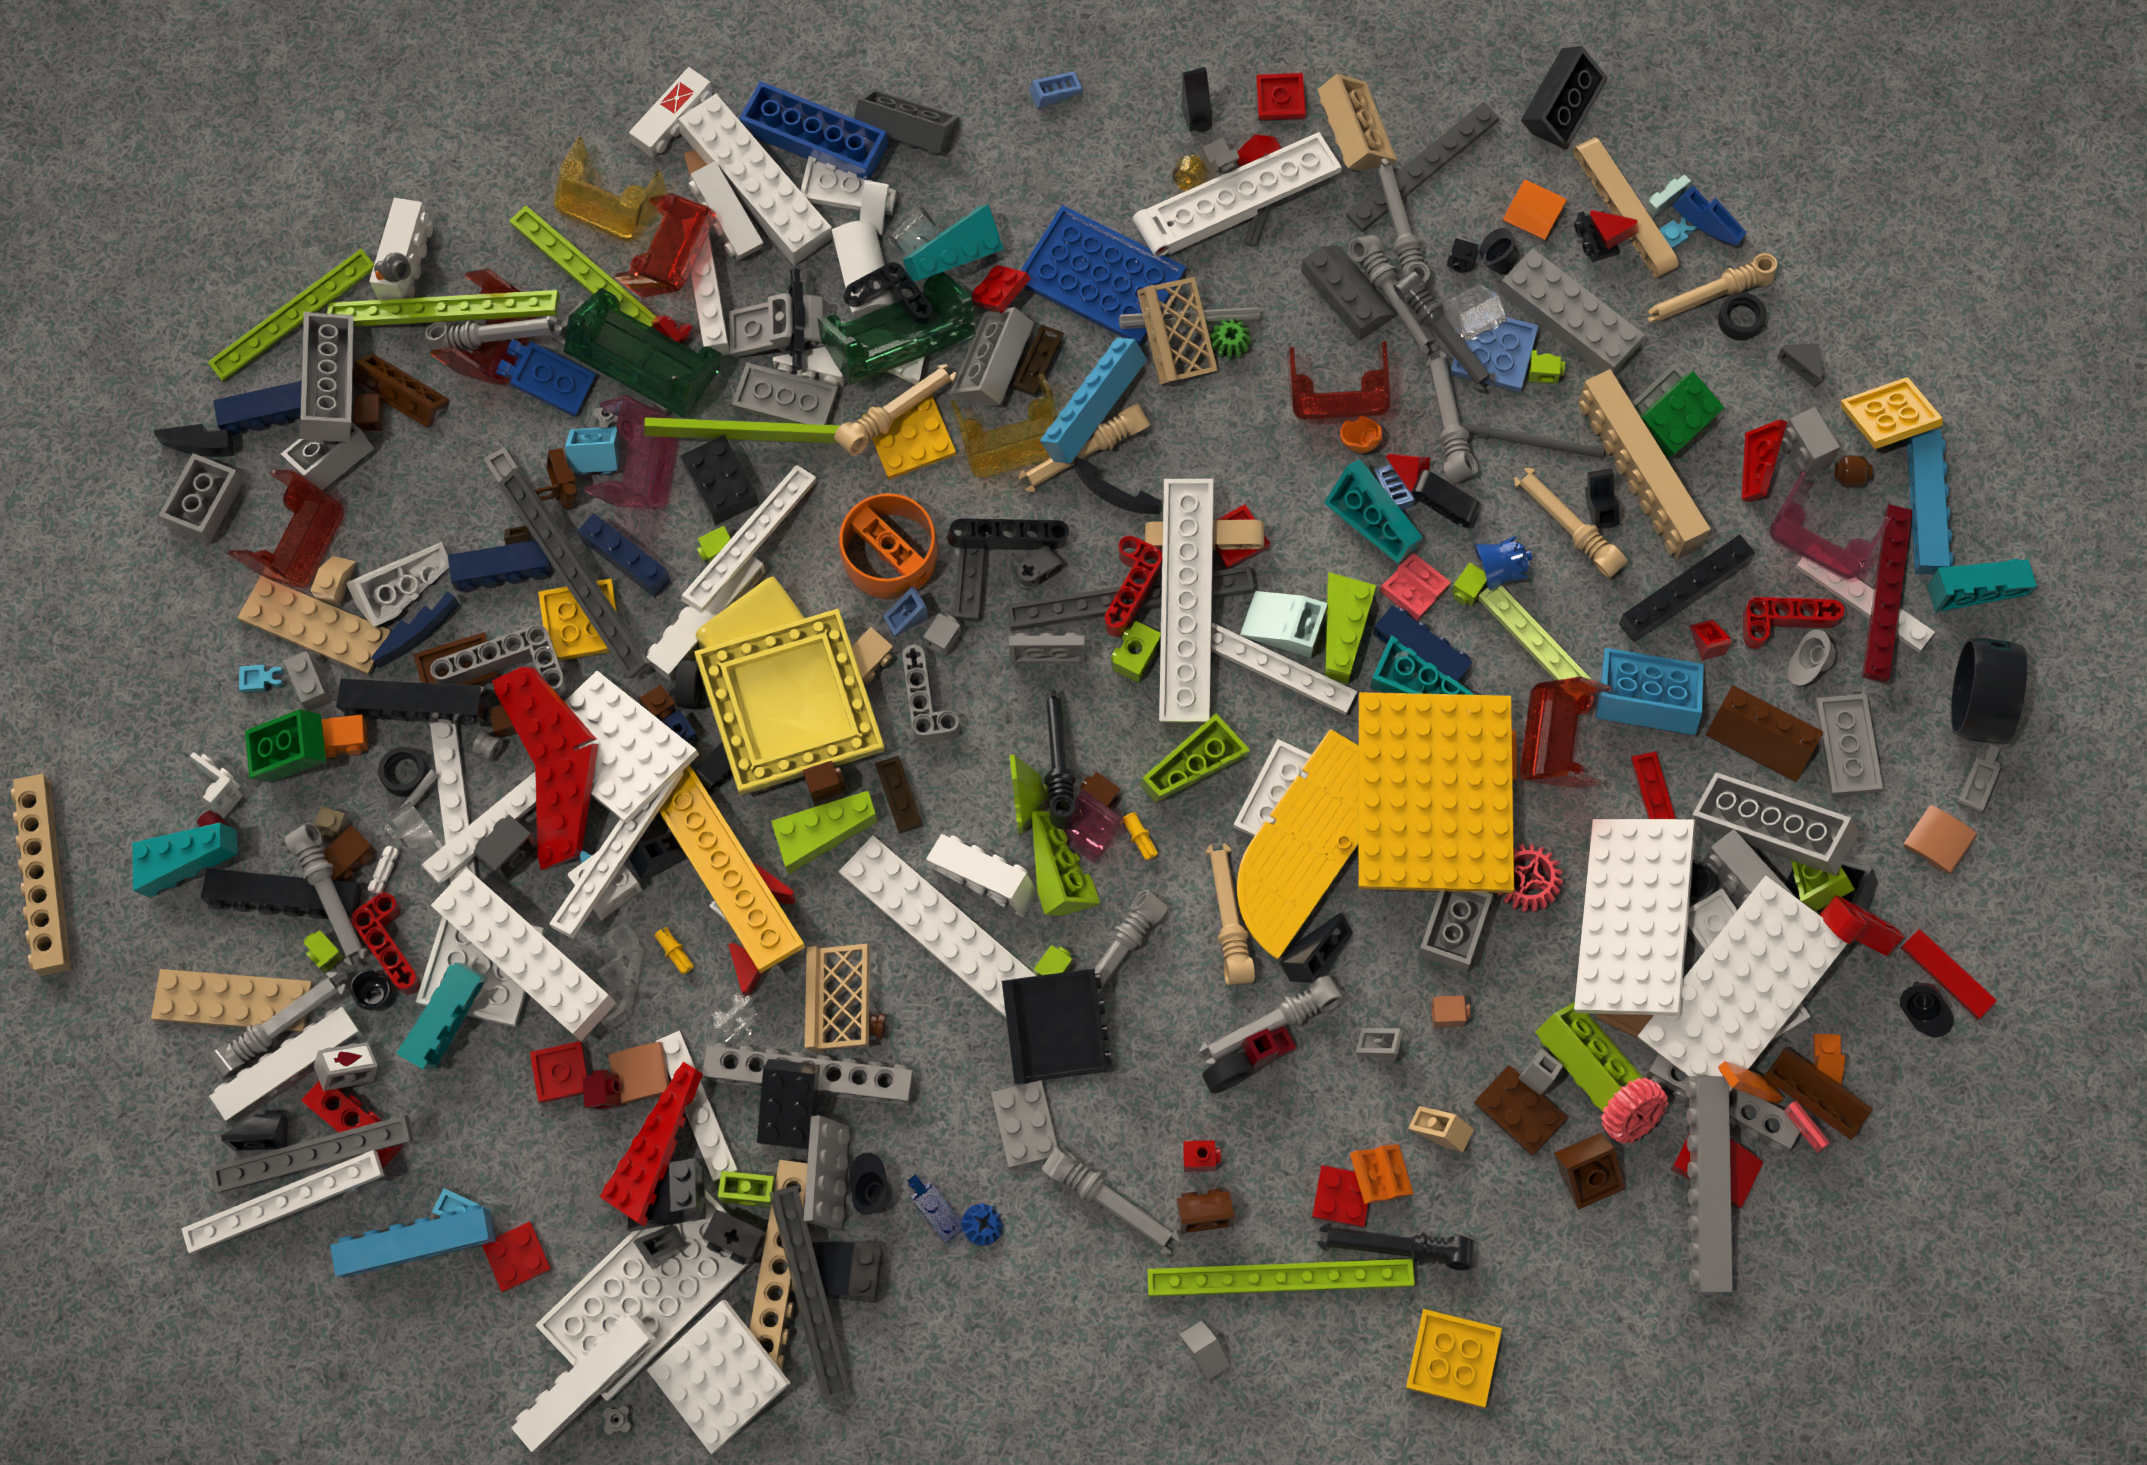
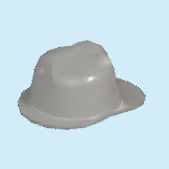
M1812 630L1802 639L1789 662L1788 679L1792 684L1798 686L1806 685L1813 681L1819 672L1826 671L1834 663L1835 645L1830 642L1828 635L1824 631Z

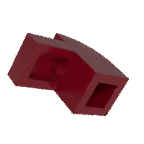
M1285 1026L1271 1032L1268 1028L1246 1037L1241 1043V1047L1254 1069L1265 1067L1272 1061L1292 1053L1296 1049Z

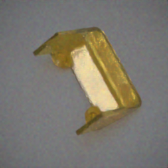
M578 136L560 166L553 200L555 210L560 215L620 241H635L666 191L662 172L656 171L647 188L631 185L623 191L621 196L615 195L581 180L584 174L583 163L588 157L583 138Z
M1043 374L1038 375L1043 397L1034 399L1029 403L1027 407L1029 419L983 432L981 424L976 419L969 418L963 420L956 401H950L957 431L973 475L983 478L1051 458L1040 440L1058 416L1052 390Z

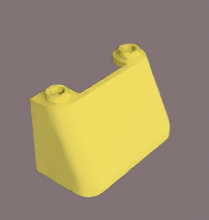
M770 577L698 629L695 636L699 648L704 649L805 618L777 579Z

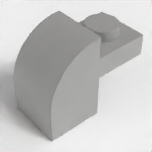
M1224 137L1203 146L1199 151L1213 179L1238 168L1236 162L1240 157L1236 149L1229 150Z
M1541 1047L1527 1068L1521 1073L1519 1080L1541 1095L1554 1081L1563 1065Z

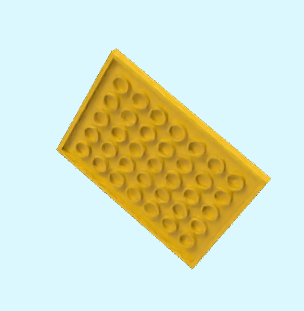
M1359 692L1358 889L1513 893L1511 696Z

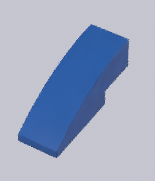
M1694 185L1683 192L1672 205L1694 226L1723 242L1736 246L1747 233L1716 197L1708 202Z

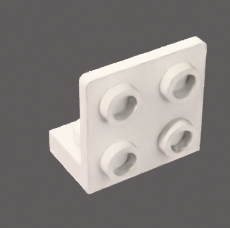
M193 752L190 757L203 773L216 781V783H212L207 788L203 798L214 812L219 813L224 819L243 796L238 790L240 785L233 780L234 777L223 768L219 770L214 766L215 763L204 754L200 757Z
M597 853L568 873V877L574 885L577 884ZM624 864L593 908L600 920L606 918L642 891L639 883Z

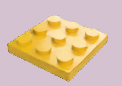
M1908 377L1841 400L1843 411L1874 449L1943 426V418Z
M932 394L893 420L891 427H889V432L886 434L880 433L872 439L888 480L956 456L955 448Z
M612 579L596 581L617 613ZM567 587L538 592L543 627L548 631L559 661L610 652Z
M1423 1309L1405 1389L1485 1408L1502 1328Z

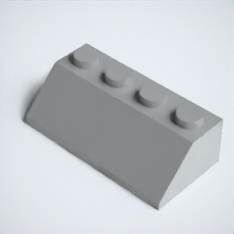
M1015 307L1006 308L1003 313L995 311L984 312L950 394L983 406L1000 405L1005 398L1007 387L1014 376L1017 363L1022 357V351L1031 335L1034 322Z

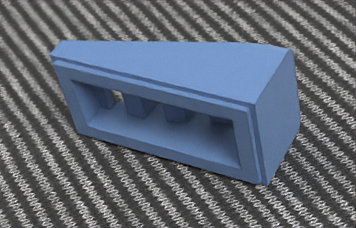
M1073 71L1032 80L1029 91L1037 108H1042L1082 93L1083 88ZM1069 80L1072 87L1068 88L1065 81ZM1059 83H1060V85H1061V87H1062L1061 90L1059 89V87H1058V85H1057V84H1059Z
M1392 465L1374 469L1378 482L1392 499L1395 496L1404 495L1403 498L1394 500L1401 510L1414 506L1413 496L1396 471L1394 475L1383 477V473L1394 470ZM1398 479V482L1389 485L1386 484V482ZM1401 487V490L1390 492V489Z

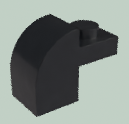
M1612 468L1587 472L1585 496L1593 525L1597 528L1619 525V503L1614 495V473Z

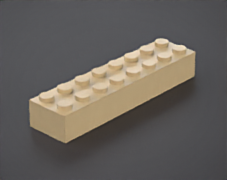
M1611 369L1586 380L1579 398L1578 407L1583 415L1587 414L1589 417L1592 431L1596 435L1599 434L1602 438L1605 452L1608 455L1612 454L1617 471L1621 475H1625L1630 492L1638 496L1641 510L1644 514H1649L1651 517L1654 531L1658 535L1661 534L1664 538V545L1670 555L1674 554L1678 560L1703 548L1711 530Z

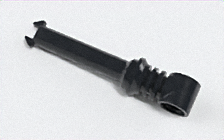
M1052 690L1051 697L1047 699L1046 703L1051 770L1045 776L1044 783L1048 786L1050 823L1058 829H1065L1074 822L1075 802L1073 784L1076 779L1075 775L1066 768L1061 699L1056 698V690ZM1059 810H1065L1067 813L1061 814V813H1058L1057 811H1059Z
M1329 1224L1319 1228V1232L1328 1233L1327 1242L1318 1241L1317 1243L1323 1251H1326L1327 1247L1407 1256L1413 1261L1419 1262L1418 1265L1420 1266L1432 1260V1264H1435L1436 1261H1439L1440 1265H1442V1261L1446 1262L1445 1265L1453 1270L1465 1271L1472 1268L1475 1242L1467 1237L1452 1236L1448 1238V1242H1445V1238H1441V1241H1438V1237L1431 1240V1236H1428L1425 1232H1422L1421 1235H1415L1413 1238L1331 1229Z

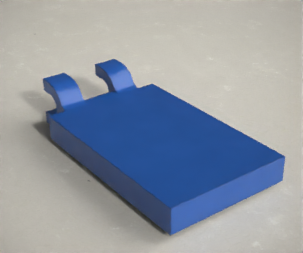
M512 339L506 353L517 357L518 360L514 366L501 360L496 374L511 378L510 386L575 417L596 373L531 341L528 347Z

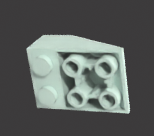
M1255 591L1240 636L1311 658L1326 615L1328 603L1299 595Z

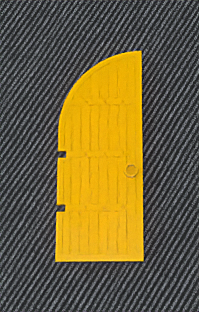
M1332 729L1328 731L1302 768V771L1308 774L1307 778L1304 779L1297 775L1270 814V817L1275 819L1276 822L1274 825L1267 821L1264 822L1248 845L1239 867L1237 898L1243 920L1258 944L1277 960L1282 956L1358 846V745Z

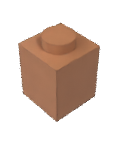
M1464 996L1433 997L1431 1001L1433 1028L1464 1027L1466 1019H1470L1469 1003H1465Z

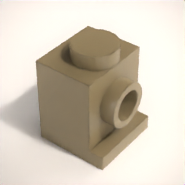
M321 806L314 825L321 833L322 839L333 842L350 826L351 821L345 813Z

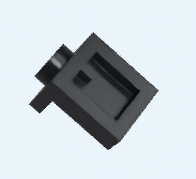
M1455 238L1448 257L1447 266L1457 272H1470L1478 244Z

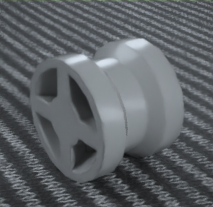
M483 730L475 739L472 751L476 754H483L487 760L493 761L502 748L503 740L499 737L494 738L490 732Z

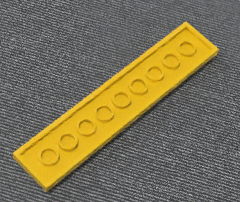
M689 764L683 770V776L659 810V813L759 973H762L805 948L804 943Z

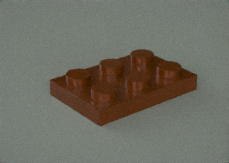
M479 633L413 654L421 683L437 684L430 671L432 663L442 657L487 642L486 633ZM492 653L486 657L487 660L493 659ZM466 662L462 668H469L473 662ZM449 670L441 671L439 676H446ZM497 671L457 685L479 686L492 682V680L499 676Z
M1508 1065L1474 1101V1104L1533 1156L1568 1117L1545 1096L1537 1094L1520 1081V1074Z

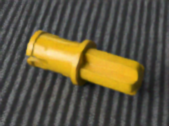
M1132 812L1124 816L1122 822L1132 836L1131 842L1136 843L1145 860L1155 858L1158 852L1148 836L1150 834L1149 831L1144 829L1137 813Z
M664 927L663 930L660 929L656 932L654 938L666 952L665 957L671 959L681 974H688L694 967L682 950L683 945L678 944L668 927Z

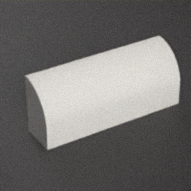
M854 221L831 229L845 287L885 265L876 228L873 223ZM871 280L868 282L871 288H880V284L877 281ZM889 290L859 307H851V311L857 318L864 320L895 308L892 293ZM851 292V296H855V295H856V296L859 298V295H860L861 292H859V293H857V294H853V293Z

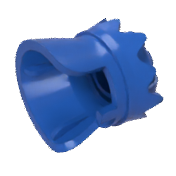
M1516 535L1501 541L1499 544H1475L1476 555L1482 561L1490 591L1497 589L1506 582L1528 579V576L1524 575V573L1530 569L1529 560H1533L1531 551H1526L1521 543L1513 542L1516 539Z

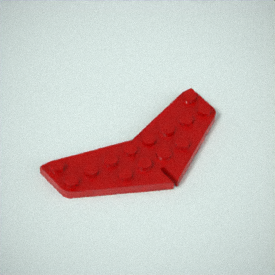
M520 667L492 680L496 695L535 765L537 854L540 869L548 870L577 858L582 852L598 744H590L579 749V747L597 738L535 668Z

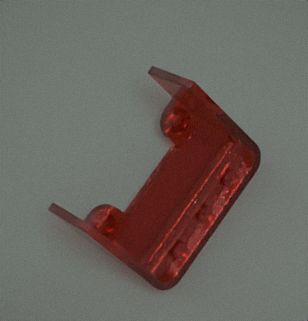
M674 193L651 197L649 202L658 208V212L663 215V219L647 253L636 255L630 263V270L617 273L614 278L643 298L677 292L682 289L691 274L715 220L716 212L713 209Z
M490 269L468 271L465 273V277L482 288L480 294L520 292ZM537 317L487 319L485 325L532 320ZM528 337L515 338L513 340L525 346ZM512 339L483 342L477 350H473L472 354L466 350H457L455 347L431 350L430 355L456 373L494 385L506 384L510 380V378L496 374L501 360L513 366L518 360L517 357L506 353Z
M1387 341L1381 342L1378 345L1379 370H1370L1362 376L1361 391L1314 393L1312 380L1303 374L1296 375L1294 347H1289L1287 350L1288 384L1292 411L1295 417L1300 420L1381 416L1385 414L1390 407Z
M271 470L269 474L287 486L283 502L285 507L293 512L294 515L273 554L267 550H258L255 553L251 550H229L228 555L257 574L292 587L302 588L310 583L343 518L344 509L340 502L295 471Z
M1580 676L1537 683L1532 688L1520 766V775L1523 780L1572 788L1599 785V779L1584 775L1583 766L1580 763L1572 762L1578 715L1586 714L1592 708L1594 694L1609 692L1612 686Z

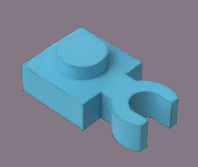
M1682 217L1679 224L1672 220L1659 229L1672 250L1687 241V234H1692L1697 230V227L1694 225L1688 226L1686 224L1688 220Z
M265 665L239 666V690L241 693L266 691L267 684H271L276 688L283 687V681L274 680V677L277 674H284V670L281 667H273L267 671Z

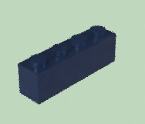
M301 381L213 400L217 426L220 430L227 429L230 435L234 436L244 430H261L267 425H284L290 420L300 419Z
M595 513L577 530L583 543L654 598L671 581L666 568Z
M536 540L448 555L451 583L455 590L461 592L471 591L473 587L478 586L492 588L502 582L516 584L526 578L540 580L552 574L551 562Z
M1391 605L1374 626L1373 636L1387 645L1391 635L1394 636L1403 646L1415 651L1417 656L1427 663L1430 662L1437 667L1438 671L1445 676H1450L1459 684L1471 670L1473 662L1466 653L1452 648L1445 638L1435 636L1424 623L1414 621L1410 618L1409 613L1402 608H1396Z

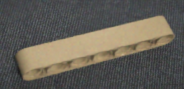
M1594 137L1575 146L1573 153L1576 160H1580V166L1588 178H1592V184L1599 195L1604 197L1603 201L1611 213L1638 220L1639 231L1631 236L1629 240L1637 252H1641L1640 256L1650 271L1654 272L1652 275L1658 278L1678 268L1679 263L1674 251L1600 140Z

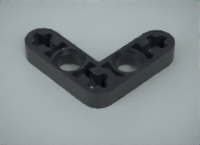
M895 262L888 263L850 283L843 295L847 305L859 307L890 290L909 317L919 324L926 323L933 311L932 305L905 269ZM889 272L892 274L896 273L897 277H895L894 275L890 276ZM871 280L877 281L880 284V288L873 289L868 285V282ZM909 289L912 291L913 296L905 297L902 295L901 290ZM851 292H852L853 294H857V293L861 292L860 295H859V298H858L856 295H855V296H851ZM917 309H919L920 311L924 310L925 313H924V314H923L922 312H919V313H918V312H917Z

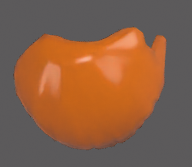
M1363 416L1359 417L1356 421H1345L1342 428H1340L1342 443L1349 450L1358 454L1374 450L1382 440L1381 426L1374 420Z

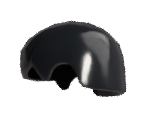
M1693 860L1690 900L1701 901L1713 892L1716 880L1714 872L1709 866L1700 861Z
M374 970L359 972L352 979L350 985L352 999L362 1009L368 1011L379 1010L390 1000L392 989L387 978L375 973Z

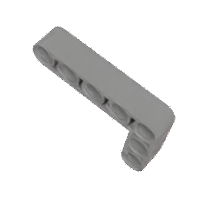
M538 624L437 659L430 668L437 684L457 685L533 658L537 672L548 684L552 680H560L556 686L552 687L560 697L567 690V682L552 640L546 628ZM544 636L541 642H533L536 637ZM513 645H521L518 650L510 651ZM497 653L495 658L491 660L486 659L489 654ZM552 658L550 663L541 664L543 659ZM466 662H473L469 668H462ZM449 670L446 676H439L441 671Z

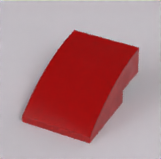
M1686 1137L1671 1170L1691 1180L1687 1173L1690 1151L1687 1148ZM1730 1139L1731 1204L1741 1209L1764 1162Z

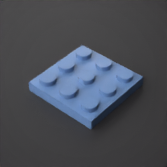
M1468 308L1461 338L1490 374L1495 373L1494 384L1489 378L1482 383L1521 392L1539 325ZM1454 358L1450 375L1472 380L1456 358Z

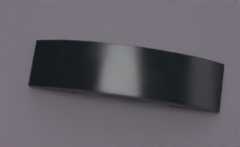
M1078 457L1074 460L1075 471L1079 478L1094 494L1104 501L1135 513L1159 514L1161 512V500L1142 490L1139 491L1135 498L1099 479L1098 467Z

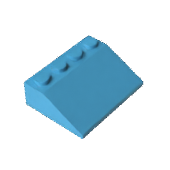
M1605 648L1597 697L1596 718L1696 735L1702 715L1704 664Z

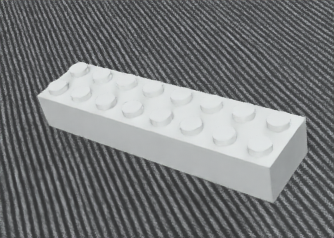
M714 94L678 118L681 135L707 165L714 161L717 162L741 205L794 266L832 239L831 226L717 94Z
M468 868L432 903L431 906L580 1041L589 1034L616 1004L602 988Z

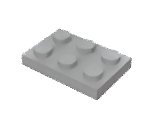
M1018 633L1015 636H1009L1011 662H1085L1084 636H1080L1077 633H1067L1065 636H1055L1052 633L1030 636L1026 633Z
M1042 1081L991 1092L1009 1169L1047 1160L1057 1146Z

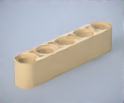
M1213 520V550H1216L1215 545H1218V548L1222 550L1263 548L1265 522L1261 520ZM1163 521L1145 523V542L1157 547L1160 551H1163Z

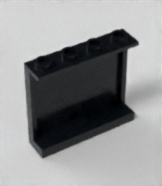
M1092 968L1001 980L1015 1085L1032 1081L1108 1072L1107 1067L1112 1066L1110 1050L1105 1051L1104 1041L1109 1039L1107 1025L1101 1024L1100 1015L1105 1014L1104 1000L1098 999L1097 989L1102 988L1100 973L1095 974V970Z

